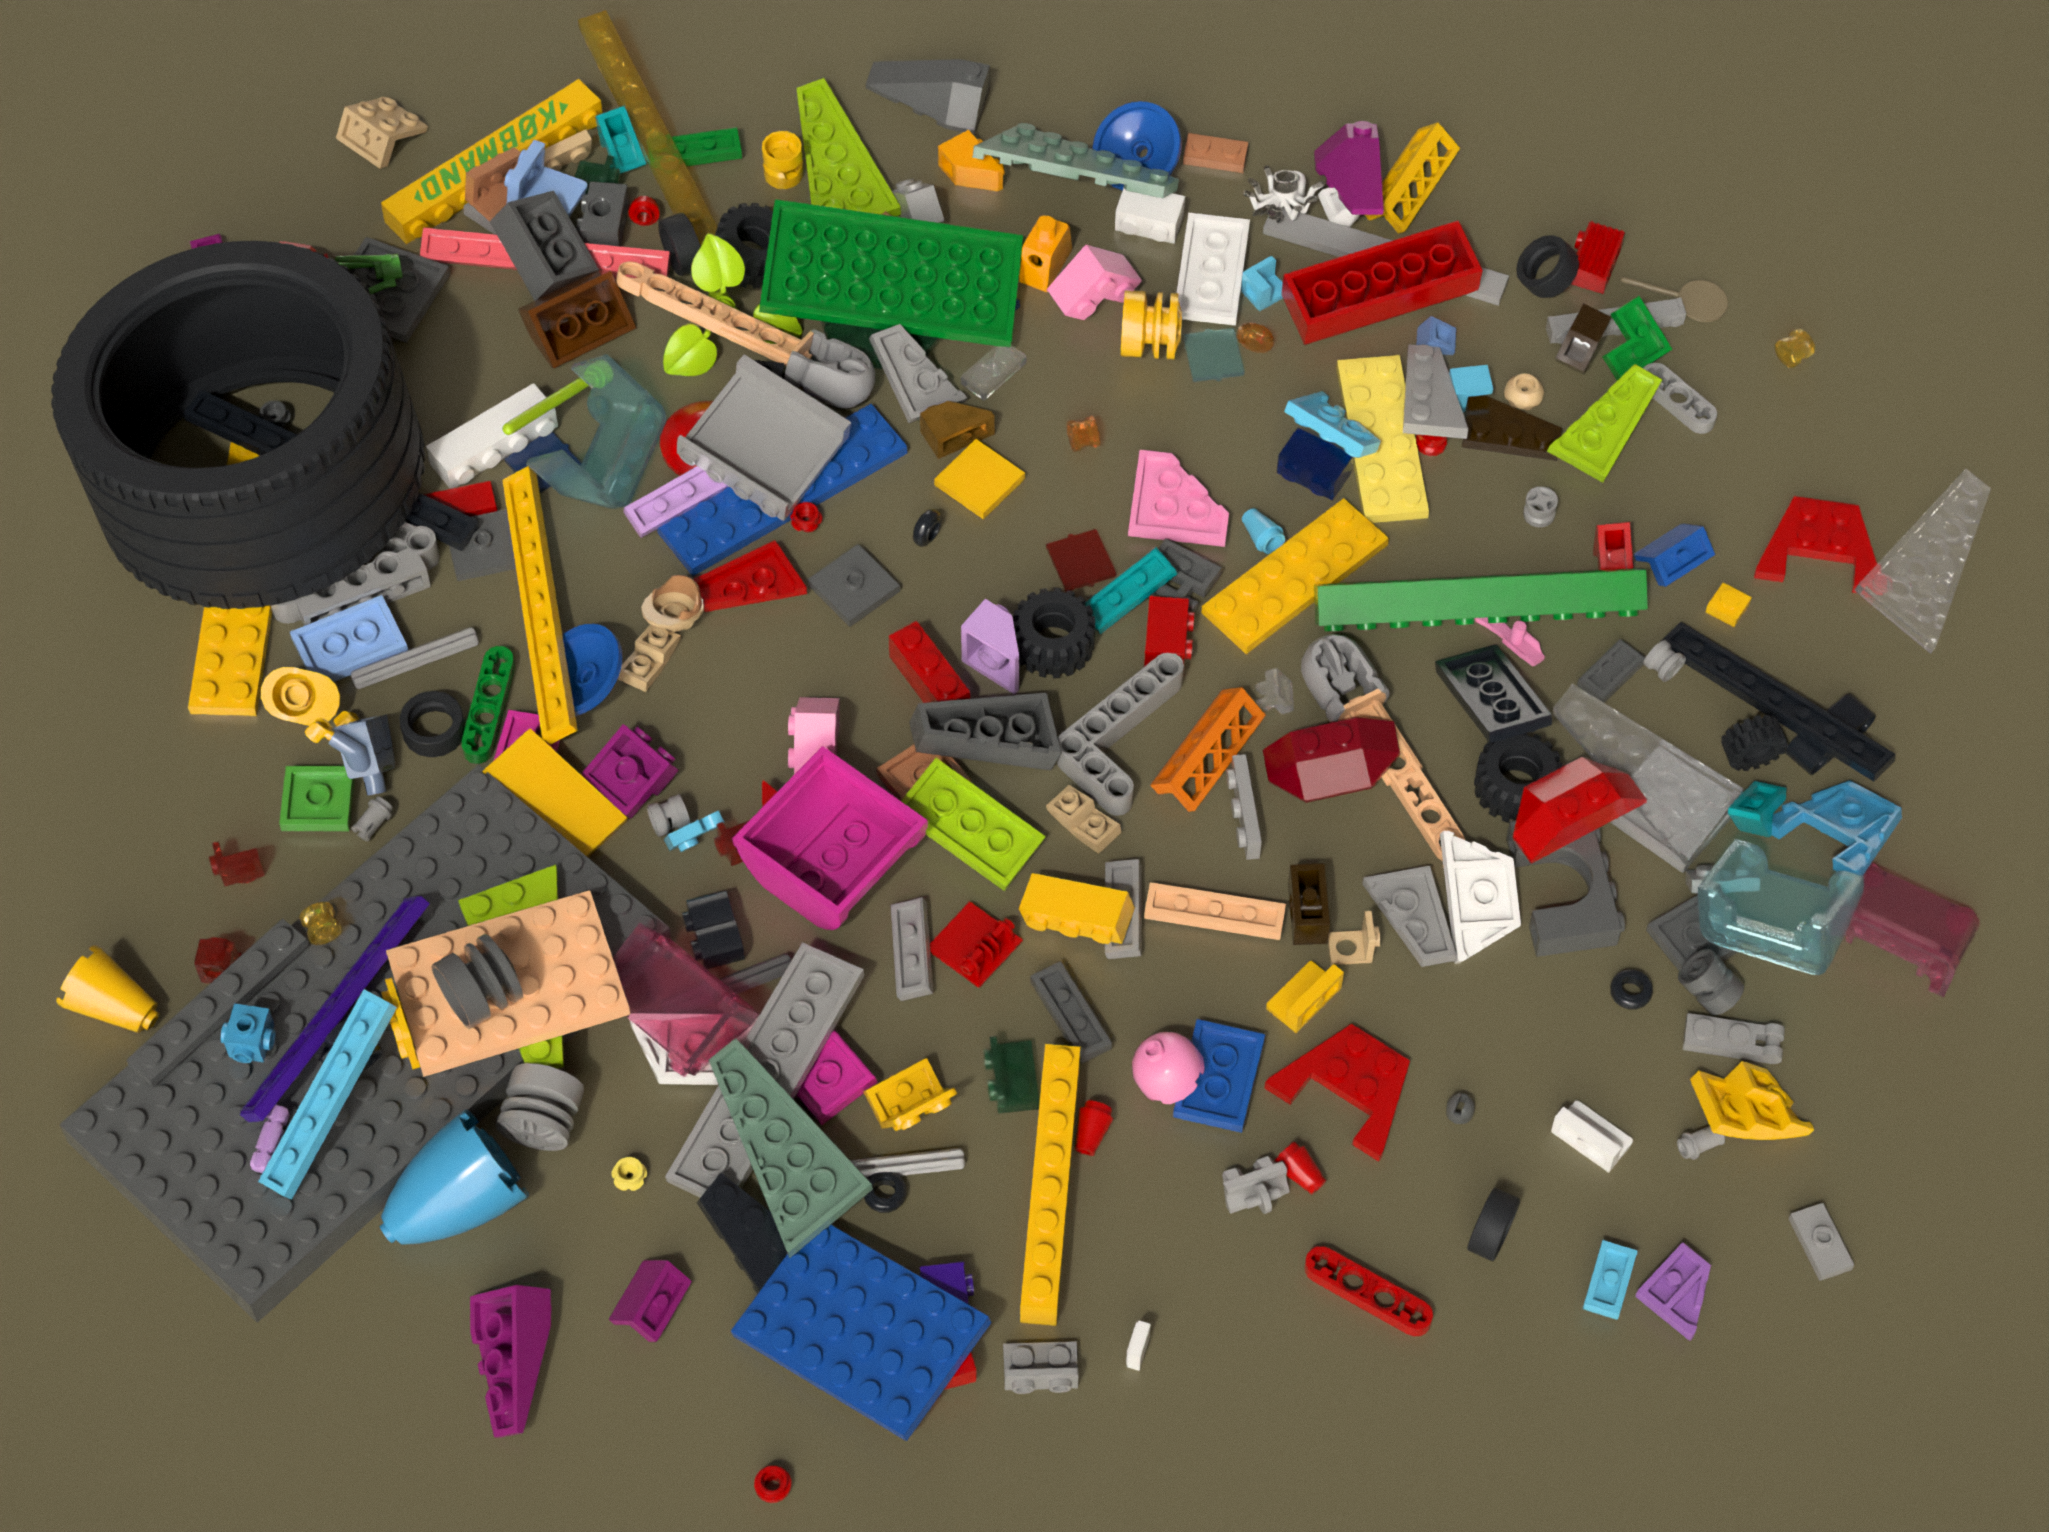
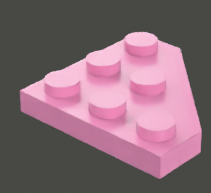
M1140 450L1128 536L1158 540L1168 539L1176 542L1225 547L1229 512L1221 504L1218 506L1208 496L1206 488L1193 475L1189 476L1180 466V461L1172 453Z

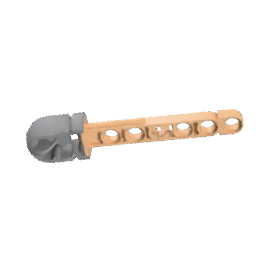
M623 262L618 268L616 282L623 290L638 297L642 295L647 301L775 362L785 363L784 380L797 388L802 386L805 393L828 405L837 408L855 407L865 401L873 389L875 370L872 362L864 352L834 338L827 340L825 334L815 329L809 331L800 340L665 275L656 274L654 270L639 263ZM625 275H633L637 278H630ZM653 288H660V289H663V290H665V291H657V290H654ZM680 301H688V302H691V303H693V304H692V305H691V304H685V303H682V302H680ZM735 327H743L749 331H742ZM763 340H770L777 344H770Z
M1330 634L1316 639L1308 646L1301 660V672L1313 697L1321 709L1326 710V717L1330 723L1355 717L1393 721L1383 706L1390 695L1389 689L1382 679L1377 678L1378 675L1374 666L1354 640L1344 635ZM1354 679H1357L1363 687L1365 695H1360L1343 705L1339 694L1335 690H1339L1343 695L1355 689ZM1395 725L1401 752L1399 757L1405 761L1406 765L1399 770L1389 767L1381 778L1387 786L1390 785L1436 857L1443 861L1442 848L1439 844L1440 833L1450 831L1454 833L1453 836L1465 840V837L1421 771L1423 766ZM1410 784L1413 788L1420 787L1419 798L1422 803L1419 805V799L1413 791L1407 793L1408 785ZM1426 810H1434L1440 815V820L1433 824L1427 823L1422 819L1421 814Z

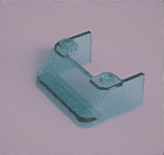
M608 354L574 363L571 367L592 388L587 399V406L591 416L600 423L581 466L563 450L529 458L526 464L562 496L609 509L626 507L631 502L666 424V413L663 406Z

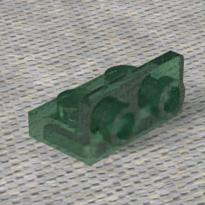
M989 1036V1048L983 1049L985 1070L992 1069L993 1080H987L989 1101H996L998 1114L1039 1109L1040 1100L1031 1040L998 1044L997 1036Z

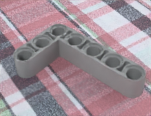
M1163 653L1157 656L1058 737L1061 750L1057 759L1058 767L1111 815H1124L1130 811L1133 804L1134 785L1132 779L1103 752L1181 689L1184 664L1180 656L1176 654ZM1163 673H1172L1173 675H1165ZM1140 692H1148L1149 694L1144 695L1140 694ZM1116 711H1123V712H1125V713H1124V714H1117V713H1115V712H1116ZM1097 730V731H1100L1101 733L1095 734V733H1091V731ZM1067 750H1075V751H1077V752H1076V753H1068V752H1066V751H1067ZM1091 771H1097V772H1100V774H1095V775H1094V774H1090L1089 772H1091ZM1119 792L1123 793L1124 795L1115 796L1113 795V793Z

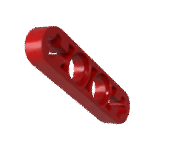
M1317 1246L1307 1253L1304 1269L1307 1277L1313 1282L1407 1335L1413 1337L1422 1336L1430 1330L1433 1311L1425 1301L1330 1248ZM1322 1259H1325L1327 1261V1268L1323 1267L1320 1271L1316 1270L1315 1262L1319 1263ZM1337 1267H1341L1336 1281L1333 1280V1272L1336 1273ZM1356 1275L1362 1280L1363 1285L1360 1289L1350 1290L1344 1286L1342 1280L1345 1276ZM1381 1292L1388 1293L1393 1297L1394 1304L1388 1308L1379 1307L1375 1303L1374 1297ZM1400 1302L1405 1303L1404 1310H1401L1400 1316L1395 1315L1400 1307ZM1416 1312L1421 1313L1422 1321L1418 1320L1416 1324L1410 1322V1315L1414 1316Z

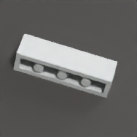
M533 383L427 445L430 465L450 489L466 484L474 476L488 468L495 467L501 460L512 453L522 451L528 443L539 436L549 435L558 427L556 410L553 408L512 435L504 434L502 427L506 422L546 398Z

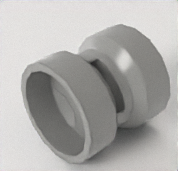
M679 794L669 797L665 803L655 802L647 805V812L657 837L667 835L670 829L676 827L680 829L690 824L687 809Z

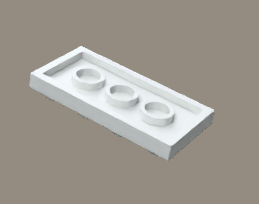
M1188 213L1177 287L1183 320L1236 326L1250 219Z

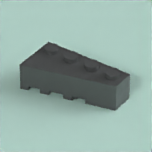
M1047 693L918 703L909 722L915 750L919 753L1043 770H1052L1061 753Z

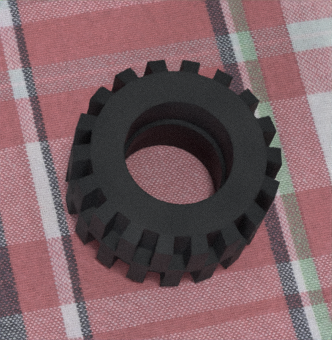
M753 202L751 206H748L746 203H741L738 208L734 206L729 208L728 212L722 215L715 235L731 244L744 262L745 274L740 284L741 287L747 288V285H752L753 289L760 288L761 284H763L773 216L772 207L770 206L760 207L759 203ZM742 241L756 243L764 250L752 249L743 244Z
M1054 587V591H1048L1047 588L1040 589V594L1037 595L1032 592L1027 595V601L1023 599L1020 601L1018 610H1015L1013 614V623L1021 666L1026 664V670L1030 673L1038 671L1039 676L1046 678L1047 674L1053 675V679L1060 678V674L1063 673L1066 676L1073 675L1075 668L1080 671L1085 667V661L1091 659L1092 650H1094L1095 617H1093V610L1090 605L1085 606L1086 600L1081 596L1075 598V592L1068 590L1064 593L1061 592V588ZM1055 627L1063 629L1069 634L1061 638L1051 639L1040 635L1038 632L1046 628Z
M1524 733L1503 741L1487 742L1483 752H1480L1474 779V792L1476 798H1480L1479 804L1483 809L1489 807V814L1494 818L1500 815L1502 816V821L1509 823V819L1516 820L1524 787L1531 783H1513L1506 779L1502 773L1512 770L1522 771L1534 779L1533 782L1563 767L1562 763L1559 762L1560 755L1558 751H1552L1553 745L1549 741L1541 742V736L1537 734L1531 737Z

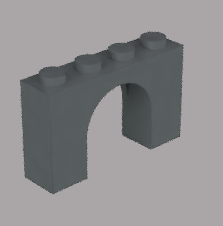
M1510 821L1506 841L1510 856L1514 861V868L1544 863L1564 864L1576 870L1583 877L1588 887V894L1575 904L1532 911L1529 930L1536 957L1616 946L1620 933L1625 930V922L1622 912L1616 910L1614 903L1617 899L1615 884L1613 881H1608L1606 873L1609 870L1607 855L1605 852L1600 851L1598 844L1601 841L1600 828L1531 864L1512 838L1516 821Z

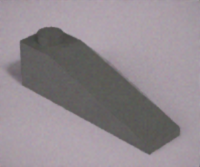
M962 59L873 62L866 82V89L894 103L902 102L912 107L914 113L920 116L925 114L937 120V125L945 129L960 132L969 130L975 135L990 91V65Z

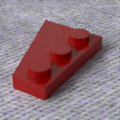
M775 540L692 579L699 586L704 612L807 594L806 585Z

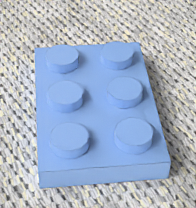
M382 595L290 631L291 639L306 670L321 673L329 677L333 682L350 676L353 670L408 650L407 644Z

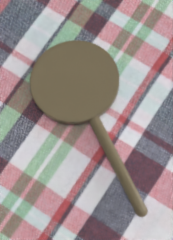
M1621 278L1622 283L1681 298L1686 315L1699 322H1713L1720 319L1728 307V300L1724 291L1709 281L1694 280L1688 282L1681 288L1680 292L1631 278Z

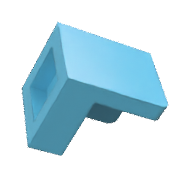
M1273 256L1264 259L1242 273L1241 292L1259 312L1283 299L1281 295L1283 283L1275 275L1276 260Z
M1488 365L1450 369L1449 375L1462 412L1466 411L1468 397L1492 394L1493 385Z

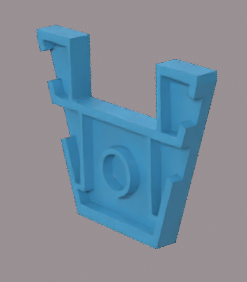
M1850 780L1811 795L1812 800L1798 805L1795 802H1790L1782 805V811L1773 814L1772 836L1777 839L1782 838L1804 822L1845 844L1848 848L1832 859L1833 870L1855 882L1859 881L1902 819L1901 807Z

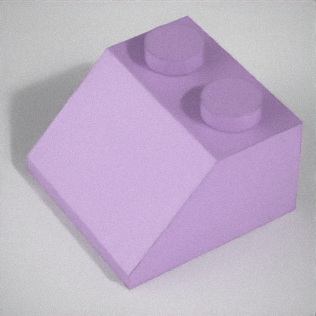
M985 599L961 625L962 662L1015 695L1019 691V652L1013 618L1005 607L999 604L995 605Z

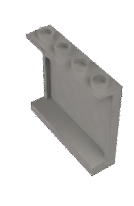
M744 354L737 362L734 376L687 436L683 437L680 435L678 437L677 454L685 463L691 466L696 465L706 471V474L717 483L723 482L731 487L740 498L744 500L749 499L759 505L761 510L768 516L778 517L785 521L847 440L851 422Z

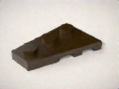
M1486 395L1469 397L1465 420L1468 427L1467 439H1463L1462 448L1557 461L1558 457L1547 452V450L1556 439L1561 437V427Z

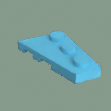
M1323 391L1288 401L1284 412L1292 416L1297 424L1303 427H1310L1318 432L1323 440L1340 445L1348 455L1361 458L1377 452L1381 441L1359 422L1347 420L1344 417L1346 411L1341 406L1335 405L1332 407L1327 403L1329 396Z

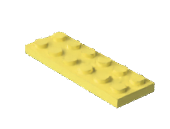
M1400 355L1337 360L1336 369L1343 409L1346 411L1345 418L1359 422L1381 441L1376 453L1361 458L1352 457L1362 515L1371 523L1428 518L1429 508L1415 434L1403 433L1405 381Z

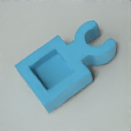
M718 810L668 834L664 841L669 851L679 848L680 852H684L699 844L698 837L720 827L725 822Z

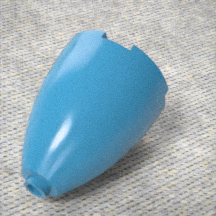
M467 1109L443 1126L420 1149L398 1178L381 1214L384 1223L379 1226L391 1243L397 1240L401 1245L420 1244L449 1238L495 1219L529 1197L527 1189L525 1187L521 1189L516 1184L521 1177L504 1151L491 1135L489 1136L483 1128L479 1129L476 1126L478 1123L477 1118Z

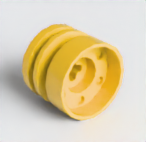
M1125 290L1121 357L1141 358L1145 344H1152L1154 359H1159L1160 345H1167V359L1174 360L1181 339L1182 311L1178 299L1179 293H1171L1170 307H1162L1163 292H1158L1154 306H1148L1145 291Z

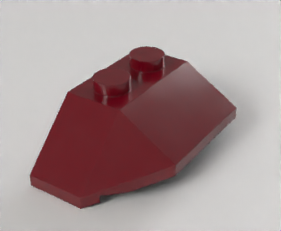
M1359 717L1291 731L1263 749L1268 782L1305 803L1372 789L1387 772L1391 764L1401 755L1394 721Z

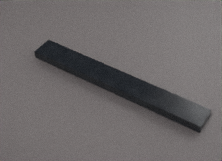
M1680 622L1661 640H1667L1675 653H1682L1686 657L1684 664L1764 714L1770 715L1771 718L1774 716L1780 724L1873 782L1895 762L1896 754L1683 622Z

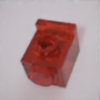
M218 937L199 940L194 965L201 983H212L242 955L241 952H237L234 942ZM211 969H223V972H214Z

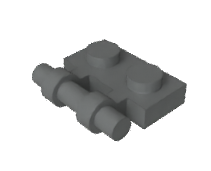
M1165 539L1158 550L1178 573L1171 581L1181 586L1176 590L1164 584L1152 596L1159 595L1161 597L1189 599L1188 611L1195 612L1199 602L1191 598L1190 595L1194 592L1205 597L1220 577L1222 567Z

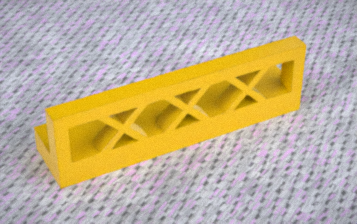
M1438 122L1416 131L1382 181L1383 215H1365L1369 221L1384 216L1398 234L1406 231L1460 150V147ZM1439 140L1448 150L1444 157L1438 156L1437 143ZM1425 161L1430 162L1432 175L1430 177H1424L1423 163ZM1411 182H1416L1418 195L1416 198H1410L1409 184ZM1397 203H1402L1404 216L1401 220L1393 211Z

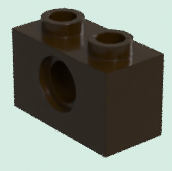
M1325 864L1290 865L1288 895L1293 945L1327 944L1330 917Z

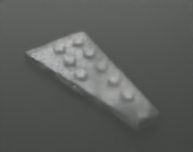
M1965 469L1854 590L1930 654L1937 646L1991 491L1990 487L1968 469Z
M1574 684L1569 687L1554 706L1553 715L1595 762L1629 774L1647 799V803L1636 809L1686 866L1728 814V807L1743 793L1742 787Z

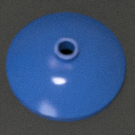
M1142 101L1131 102L1113 110L1100 124L1093 141V150L1110 151L1119 159L1138 161L1145 168L1165 170L1169 173V176L1179 161L1182 148L1181 133L1174 118L1162 107ZM1147 149L1146 156L1140 157L1141 151ZM1110 184L1112 187L1123 191L1124 184Z
M583 624L562 634L575 716L586 713L599 705L614 688L621 671L623 659L621 644L615 634L598 624Z

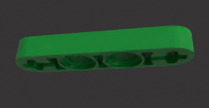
M504 646L492 647L484 655L462 737L461 746L464 757L473 764L487 762L494 752L515 670L513 654L511 650ZM499 659H504L505 662H501L499 667V675L495 674L494 663H498ZM489 685H497L501 688L500 693L495 696H487L483 691ZM482 713H490L494 716L493 720L488 724L476 722L477 716ZM477 734L482 735L483 746L479 747L478 751H473L472 747H476L478 742Z

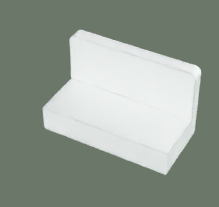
M1574 1101L1569 1109L1563 1107L1555 1116L1551 1130L1553 1134L1608 1173L1633 1142L1630 1136L1580 1101Z

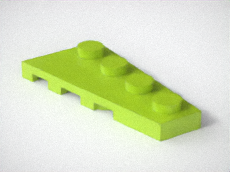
M1634 364L1598 401L1588 408L1585 414L1549 446L1547 452L1603 483L1662 379Z

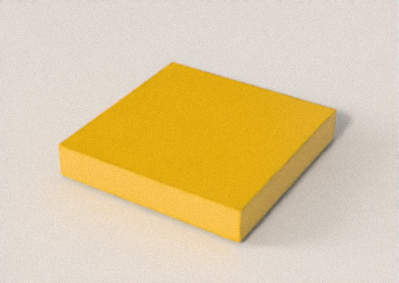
M975 439L934 479V485L984 520L1025 480V472Z

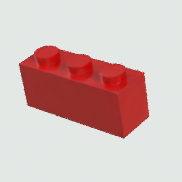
M917 621L888 636L889 657L923 703L970 699L969 689Z

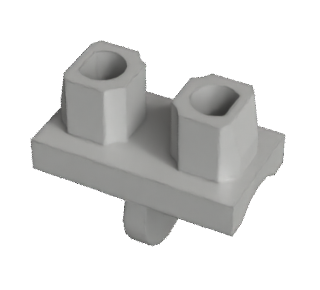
M1269 1156L1256 1160L1253 1164L1254 1171L1243 1175L1240 1169L1237 1168L1224 1171L1222 1174L1226 1207L1229 1213L1232 1214L1255 1206H1259L1263 1214L1270 1213L1272 1211L1271 1201L1290 1193L1286 1178L1287 1168L1283 1161L1275 1163Z

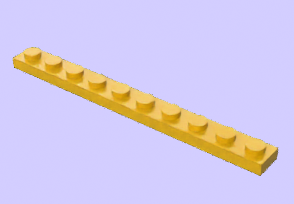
M527 466L502 481L542 739L551 745L578 731L537 474L534 469Z

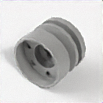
M531 1063L516 1065L512 1070L506 1089L509 1098L505 1099L501 1104V1113L496 1120L497 1130L511 1141L529 1148L545 1151L564 1149L569 1143V1132L574 1126L571 1116L578 1112L583 1097V1084L574 1076L551 1066Z

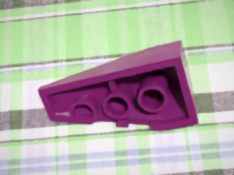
M1367 121L1345 124L1314 151L1315 171L1327 178L1326 184L1329 188H1335L1338 191L1339 200L1352 215H1383L1380 146L1377 124H1371Z

